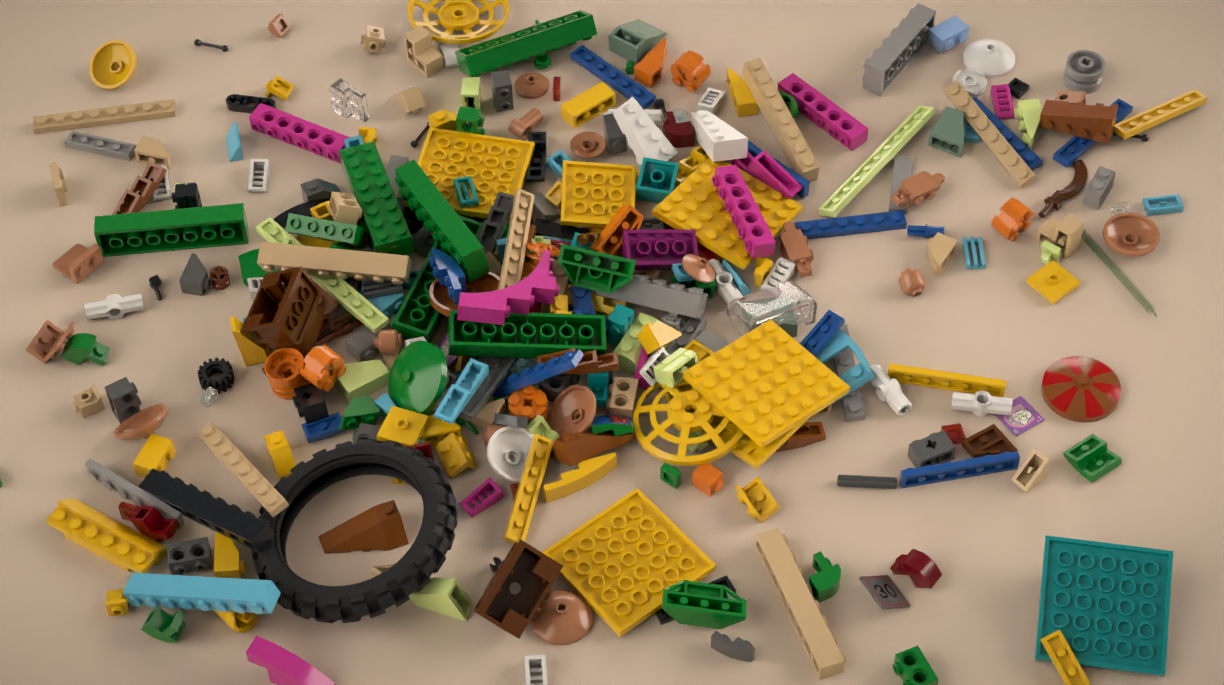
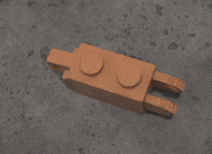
M922 171L903 180L891 200L897 207L905 205L907 208L914 205L918 206L923 201L931 200L937 195L936 191L940 188V184L944 182L945 176L941 173L931 175L929 172Z
M787 221L783 224L784 231L780 236L782 256L784 259L795 263V271L798 272L801 278L812 276L811 260H814L813 251L808 248L807 237L803 236L801 229H796L792 221Z

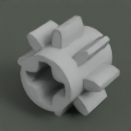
M669 312V314L665 313L661 321L681 332L685 325V319L681 318L680 314Z

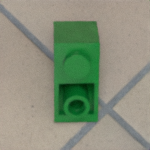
M371 395L352 399L343 414L339 425L340 431L356 429L360 423L376 425L380 411Z

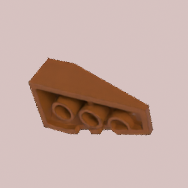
M604 431L598 434H593V432H570L555 440L550 457L571 467L637 438L631 432L615 436L614 431Z
M394 500L373 506L319 536L325 554L349 553L356 550L370 552V550L375 549L390 551L409 544L399 510Z

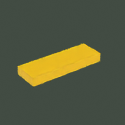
M1061 630L1041 638V643L1065 685H1091Z

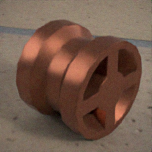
M217 266L210 271L212 286L215 289L223 290L230 285L227 268Z

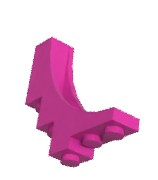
M543 250L541 260L536 269L517 284L492 292H460L457 320L504 325L505 317L509 318V312L529 315V309L534 307V302L553 304L554 296L558 297L559 285H556V277H552L553 272L549 271L553 270L554 259H550L551 251Z

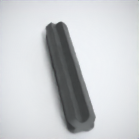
M839 474L837 485L842 487L896 489L897 478Z

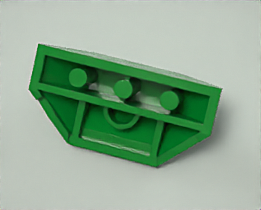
M562 244L558 264L573 286L612 294L632 280L636 260Z
M682 580L669 588L663 589L662 609L679 624L723 629L746 620L747 600L740 598L726 586Z

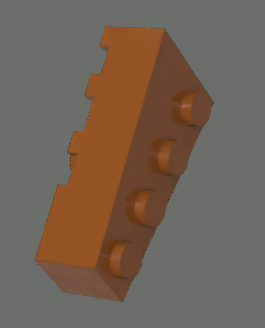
M1046 100L1040 114L1039 127L1109 144L1115 130L1118 104L1104 106L1103 103L1086 105L1085 102L1070 104L1069 101Z

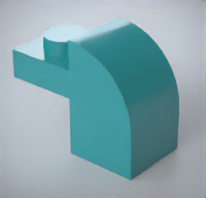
M609 371L588 374V388L594 393L596 407L607 406Z

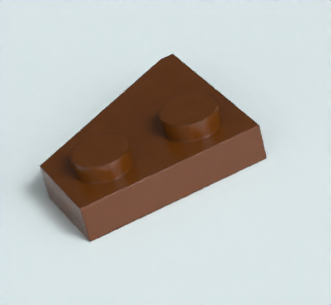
M995 424L963 440L961 445L972 458L1018 451Z

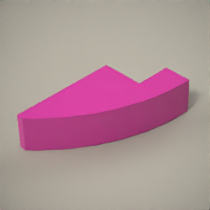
M765 150L756 157L748 152L747 158L733 159L731 162L732 165H737L739 169L770 186L775 191L780 192L785 198L791 199L803 188Z
M257 635L246 651L248 661L266 668L270 682L274 684L336 685L305 660Z

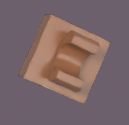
M278 14L267 27L277 38H281L291 28L283 14Z

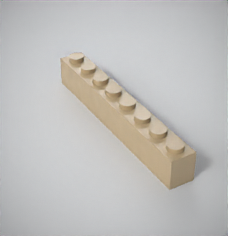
M757 58L744 62L742 77L793 171L809 182L817 180L820 166L762 60Z
M261 241L257 264L262 270L267 272H273L274 270L282 271L302 266L308 275L310 273L317 274L320 277L334 275L339 279L354 277L355 280L359 281L373 279L374 282L384 283L385 280L401 285L403 282L409 283L412 260L406 255Z
M779 528L756 534V550L819 680L842 673L844 663H846L845 655L842 650L839 651L837 639L828 629L827 618L825 616L822 617L820 613L819 602L814 600L811 586L805 582L803 570L797 566L793 550H789L785 534L782 535Z

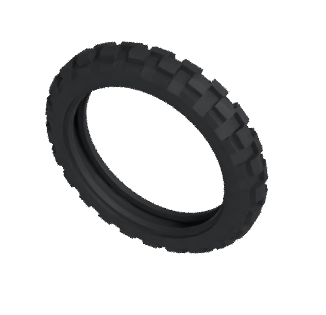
M361 439L358 444H352L351 441L336 444V448L327 451L323 449L313 454V459L304 463L301 461L290 470L291 474L287 478L282 477L274 486L288 502L289 506L274 518L261 506L259 510L261 516L258 519L264 518L271 524L270 528L275 535L261 553L252 550V558L259 579L272 580L281 594L277 603L284 609H289L293 614L305 619L315 618L317 622L334 623L337 620H342L343 623L358 622L363 616L369 615L370 618L385 614L386 608L393 605L399 607L410 600L409 595L415 590L420 592L431 581L430 576L432 573H438L446 560L445 554L448 550L450 551L455 538L454 529L457 526L458 514L453 490L440 467L431 458L425 457L423 452L410 446L403 447L402 443L389 440L379 443L377 439ZM385 475L406 482L421 495L424 509L419 533L405 555L383 573L352 585L325 586L309 582L296 575L289 568L286 559V542L290 528L302 508L327 487L355 476Z

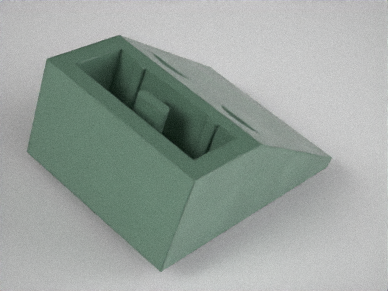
M640 19L619 25L609 34V50L634 63H638L667 33Z

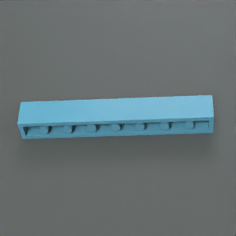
M132 573L123 591L128 602L136 607L150 606L152 608L167 607L169 609L184 608L186 610L201 609L203 611L217 610L220 612L233 611L255 614H271L281 594L272 580Z

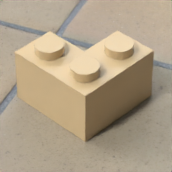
M419 25L404 34L406 57L412 65L428 78L444 68V57L441 52L433 48L430 31Z
M1070 213L1061 221L1050 217L1038 229L1036 242L1042 245L1044 240L1060 247L1062 257L1067 259L1080 246L1085 222Z

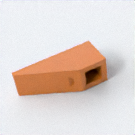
M666 38L657 43L635 65L634 80L652 88L662 78L667 51Z

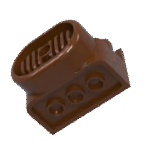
M302 266L265 274L241 329L243 334L255 331L253 340L257 344L267 343L274 351L281 348H293L298 350L303 356L314 346L324 322V313L317 305L320 299V290Z
M517 539L505 559L496 569L473 612L519 639L532 618L536 619L542 608L539 605L542 600H547L553 590L550 587L563 565L523 540ZM514 582L520 586V591L517 594H512L509 590L510 585Z

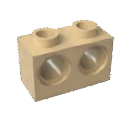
M332 191L328 209L334 221L357 225L358 219H361L362 208L359 206L353 194Z
M615 376L614 384H610L609 395H611V399H607L606 411H609V415H623L633 418L639 392V379Z

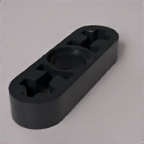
M232 94L226 98L227 108L233 112L251 114L260 103L276 109L275 101L270 98ZM249 103H255L252 107L247 106Z

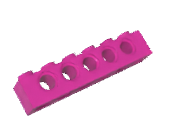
M794 73L778 82V90L794 97L800 113L814 122L819 128L826 131L831 137L838 140L843 146L853 151L867 141L868 128Z
M262 103L249 116L251 129L341 163L339 150L345 149L344 139L350 138Z
M737 165L716 167L715 173L712 176V183L716 186L719 197L723 200L725 209L729 212L732 223L736 226L739 237L742 238L745 244L746 251L749 252L752 259L773 256L776 241Z

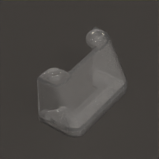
M784 281L773 287L732 300L727 308V316L740 337L770 319L777 325L793 319H797L799 323L803 320L806 326L815 323L817 302L795 282Z

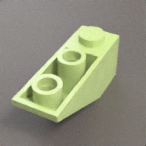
M1039 99L1019 100L1017 108L1014 109L1015 118L1019 121V131H1022V141L1030 149H1032L1039 130L1040 114L1042 112Z

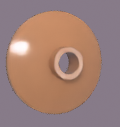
M526 73L515 81V91L524 98H538L547 93L549 81L542 74Z
M581 132L575 135L570 142L572 153L584 159L598 157L606 148L605 139L595 132Z
M687 254L683 257V268L692 278L702 283H711L715 279V272L706 259L693 254Z

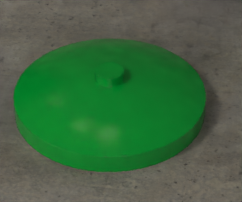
M416 341L406 346L399 353L392 365L388 379V396L396 407L427 415L434 409L444 392L447 381V363L441 349L427 341Z

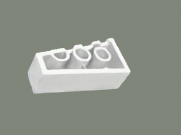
M631 97L613 113L622 133L626 135L629 141L630 149H633L637 157L638 165H642L643 157L669 161L678 153L634 97Z

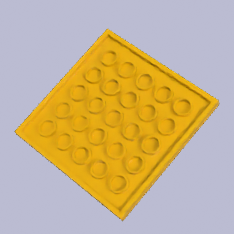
M430 127L417 164L458 215L487 219L490 208L495 203L498 191L515 196L517 189H522L527 174V167H529L535 148V142ZM471 176L479 200V206L472 204V207H468V205H465V208L461 209L453 185V179ZM465 181L469 197L473 199L468 181ZM458 183V184H459V187H460V190H461V194H462L463 200H466V199H465V196H464V193H463V189H462L461 183ZM405 199L404 207H409L407 204V200Z
M709 157L653 209L652 215L676 230L695 229L696 240L699 244L744 270L755 258L752 259L749 252L746 251L745 244L742 238L739 237L738 230L733 225L731 216L726 211L725 204L720 199L716 186L712 183V176L715 173L716 167L732 164L727 161L713 162ZM739 169L775 239L784 230L783 224L787 221H793L802 212L803 206L792 199L785 198L780 192L775 191L770 186Z
M771 319L683 372V378L761 448L850 392V386Z
M638 488L542 552L563 565L559 575L584 598L589 606L619 637H622L662 608L664 588H669L682 580L700 582L716 570V564Z

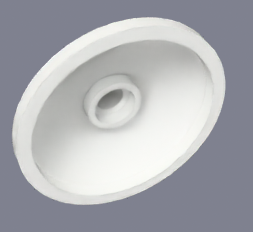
M981 39L972 42L966 47L963 54V62L967 69L978 70L986 78H996L1008 74L1013 69L1015 54L1008 45L1001 41Z
M506 426L497 430L488 442V461L493 470L507 481L520 482L534 436L528 430L522 427Z

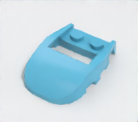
M838 330L816 358L825 363L850 347L860 360L859 364L838 376L850 386V392L843 396L845 397L875 378L857 344L845 332Z

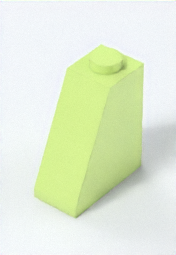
M480 77L462 79V107L481 109Z
M380 359L344 364L346 372L342 377H338L335 382L336 386L350 403L353 398L368 396L388 386L390 368L388 365H384Z
M430 577L431 581L420 592L415 590L409 595L417 607L462 621L467 620L474 605L456 578Z

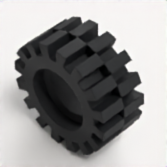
M212 358L208 359L209 363L204 361L203 366L200 365L198 370L201 388L205 389V392L211 388V394H214L215 391H217V394H221V390L226 392L227 387L230 389L235 379L230 362L228 360L225 362L223 358L220 361L219 358H215V361H212ZM215 373L223 374L221 377L216 379L209 378L211 375Z

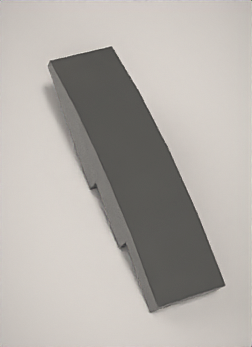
M498 191L495 203L491 206L487 220H484L477 239L483 246L485 254L487 252L494 254L497 248L496 240L501 239L512 213L514 195Z

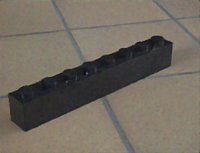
M152 469L138 486L178 510L183 516L258 553L262 552L275 535L270 528V522L266 519H258L250 511L243 512L237 505H229L220 497L216 499L205 490L201 492L193 484L187 485L178 477L172 478L164 470L160 472Z

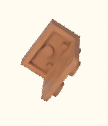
M75 244L52 265L55 270L78 284L104 262L101 248L98 245L94 244L87 249L81 244Z
M46 320L26 348V351L43 363L49 358L53 360L57 353H60L65 346L66 340L74 333L73 326L75 322L72 321L62 331Z

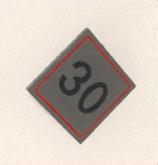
M888 575L861 576L859 578L882 610L909 608L911 606Z

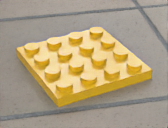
M563 160L560 225L605 228L623 204L631 205L635 208L636 166Z

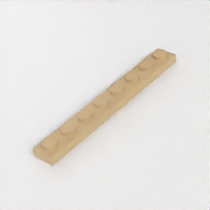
M957 80L942 90L955 108L963 112L964 119L1022 189L1037 178Z
M170 99L33 117V130L35 134L174 117L176 116L175 101Z
M519 188L514 196L498 290L517 284L521 280L535 195Z
M213 422L197 433L204 444L273 518L289 506L283 496Z

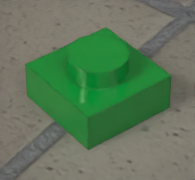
M665 462L660 467V479L677 489L681 485V472L676 467L670 466Z

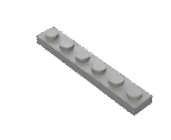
M844 324L839 330H842L849 336L847 324ZM850 347L833 357L837 376L856 366L853 351ZM859 387L842 398L846 422L866 420L864 403Z
M91 458L85 463L88 471L87 475L92 480H98L109 490L113 489L123 499L128 498L138 508L142 505L154 506L163 518L176 519L180 524L179 530L185 524L182 513Z

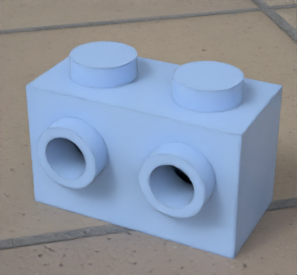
M955 15L930 28L928 42L940 53H943L967 40L969 26Z

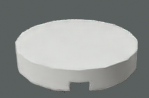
M966 69V71L962 72L960 70L954 74L952 83L957 80L970 97L982 95L987 88L985 75L975 69Z

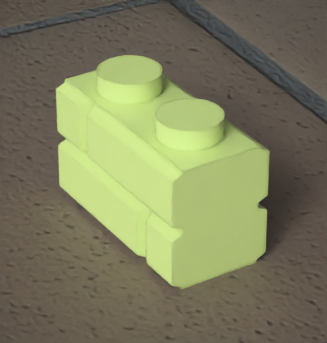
M680 347L654 367L656 380L661 385L674 388L684 380L683 372L699 363L694 351H687V349Z

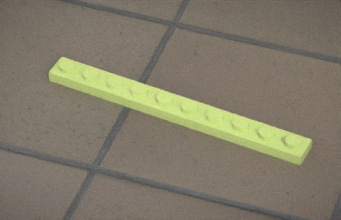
M919 105L818 209L820 215L835 218L935 114L934 107Z
M268 217L255 227L256 232L268 242L302 245L271 217ZM310 273L309 276L315 283L373 333L376 334L390 323L387 316L343 279H339L334 275L320 277L317 274Z

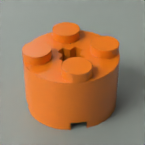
M694 51L684 52L671 66L672 81L677 86L682 85L689 92L694 93L710 76V66L704 64V58Z
M1011 198L999 209L1001 213L999 217L997 215L994 216L991 226L1008 240L1014 242L1021 230L1025 232L1031 225L1029 220L1034 216V212L1018 199Z
M321 344L322 347L316 346L306 355L303 360L305 366L304 369H300V374L319 389L329 391L338 377H342L345 374L346 367L344 366V358L326 345Z
M530 385L514 391L508 398L509 414L528 417V424L539 414L547 422L548 401L546 395L540 389Z

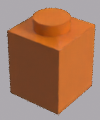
M710 463L701 464L692 472V485L711 497L715 492H719L724 485L723 473Z

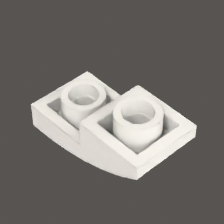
M438 42L439 50L444 57L445 67L459 66L455 51L459 50L458 44Z

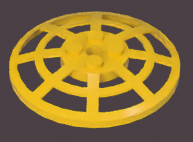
M409 0L407 12L408 19L413 28L421 25L440 35L439 37L431 34V40L446 44H469L494 35L505 25L509 17L508 0H495L489 3L487 0H476L484 5L478 9L472 3L473 0H432L428 5L420 0ZM439 2H446L440 9L434 8ZM502 4L504 7L503 20H494L493 8ZM415 5L424 9V22H414L413 10ZM488 11L489 19L480 20L479 14ZM429 12L438 15L439 20L429 21ZM442 25L447 30L443 33L435 29L434 26ZM475 25H483V27L476 32H473L471 30V28H473ZM490 26H496V27L493 28L492 30H490V31H488V32H486V33H484V34L479 35L480 33H482V32H484L485 30H487ZM454 31H464L466 33L465 35H451Z
M683 380L674 388L656 382L654 386H650L642 394L636 404L633 415L634 431L637 440L643 449L653 457L663 462L680 466L706 464L730 453L746 436L739 428L737 433L724 444L719 434L727 427L730 419L715 408L693 386L689 391L679 392L676 387L689 384L686 380ZM659 386L664 388L656 396L652 405L641 406ZM669 392L673 396L669 404H658L666 393ZM689 409L696 410L694 413H687ZM667 411L668 419L659 425L656 419V412ZM650 412V421L654 430L645 437L640 429L638 417L641 413ZM714 416L724 417L718 427L713 429L710 423L713 421ZM673 426L681 431V436H673L665 432V430ZM703 429L707 433L700 437L689 438L690 432H697ZM660 435L669 442L679 444L678 454L674 455L661 451L654 447L651 442ZM712 440L717 449L704 454L686 456L687 445L700 444Z

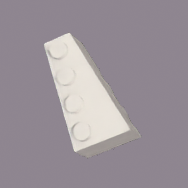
M700 110L696 113H691L694 137L713 162L747 158L748 138L709 111Z

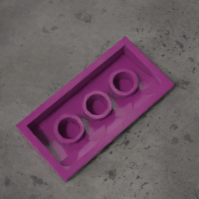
M695 229L623 230V257L636 260L634 270H672V265L682 263L685 255L693 254L699 256Z

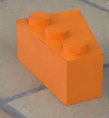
M623 204L589 248L593 251L623 257V230H639L644 216L631 205Z

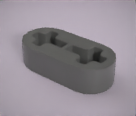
M495 413L494 423L527 428L528 417Z

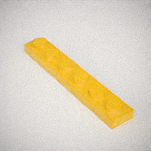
M1194 89L1115 124L1114 132L1125 140L1206 104L1207 97Z
M889 363L888 368L890 379L895 378L898 383L970 394L986 391L991 396L1004 397L1006 380L997 378H986L977 375L973 376Z
M537 433L531 441L503 540L512 544L517 539L525 542L554 442Z

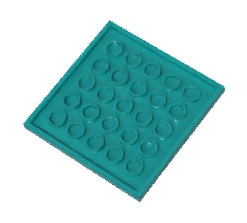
M1046 535L1034 660L1052 662L1040 640L1061 630L1080 666L1164 677L1166 673L1173 551Z

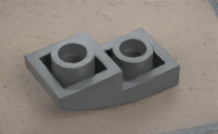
M718 631L711 635V648L717 652L741 661L752 662L754 660L755 648L749 641L737 637L732 642L727 635L721 634Z

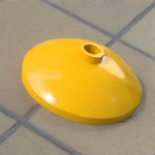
M110 40L103 43L96 49L90 60L89 72L91 79L103 89L113 90L120 88L131 79L135 72L137 64L136 53L131 45L122 40Z

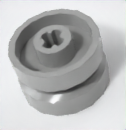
M1090 50L1072 52L1066 62L1063 77L1065 86L1071 91H1084L1086 94L1097 91L1102 83L1105 68L1104 59L1099 54Z

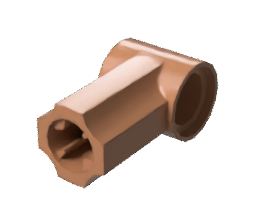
M537 108L531 109L522 118L513 119L508 130L522 140H526L529 132H532V129L543 121V115Z

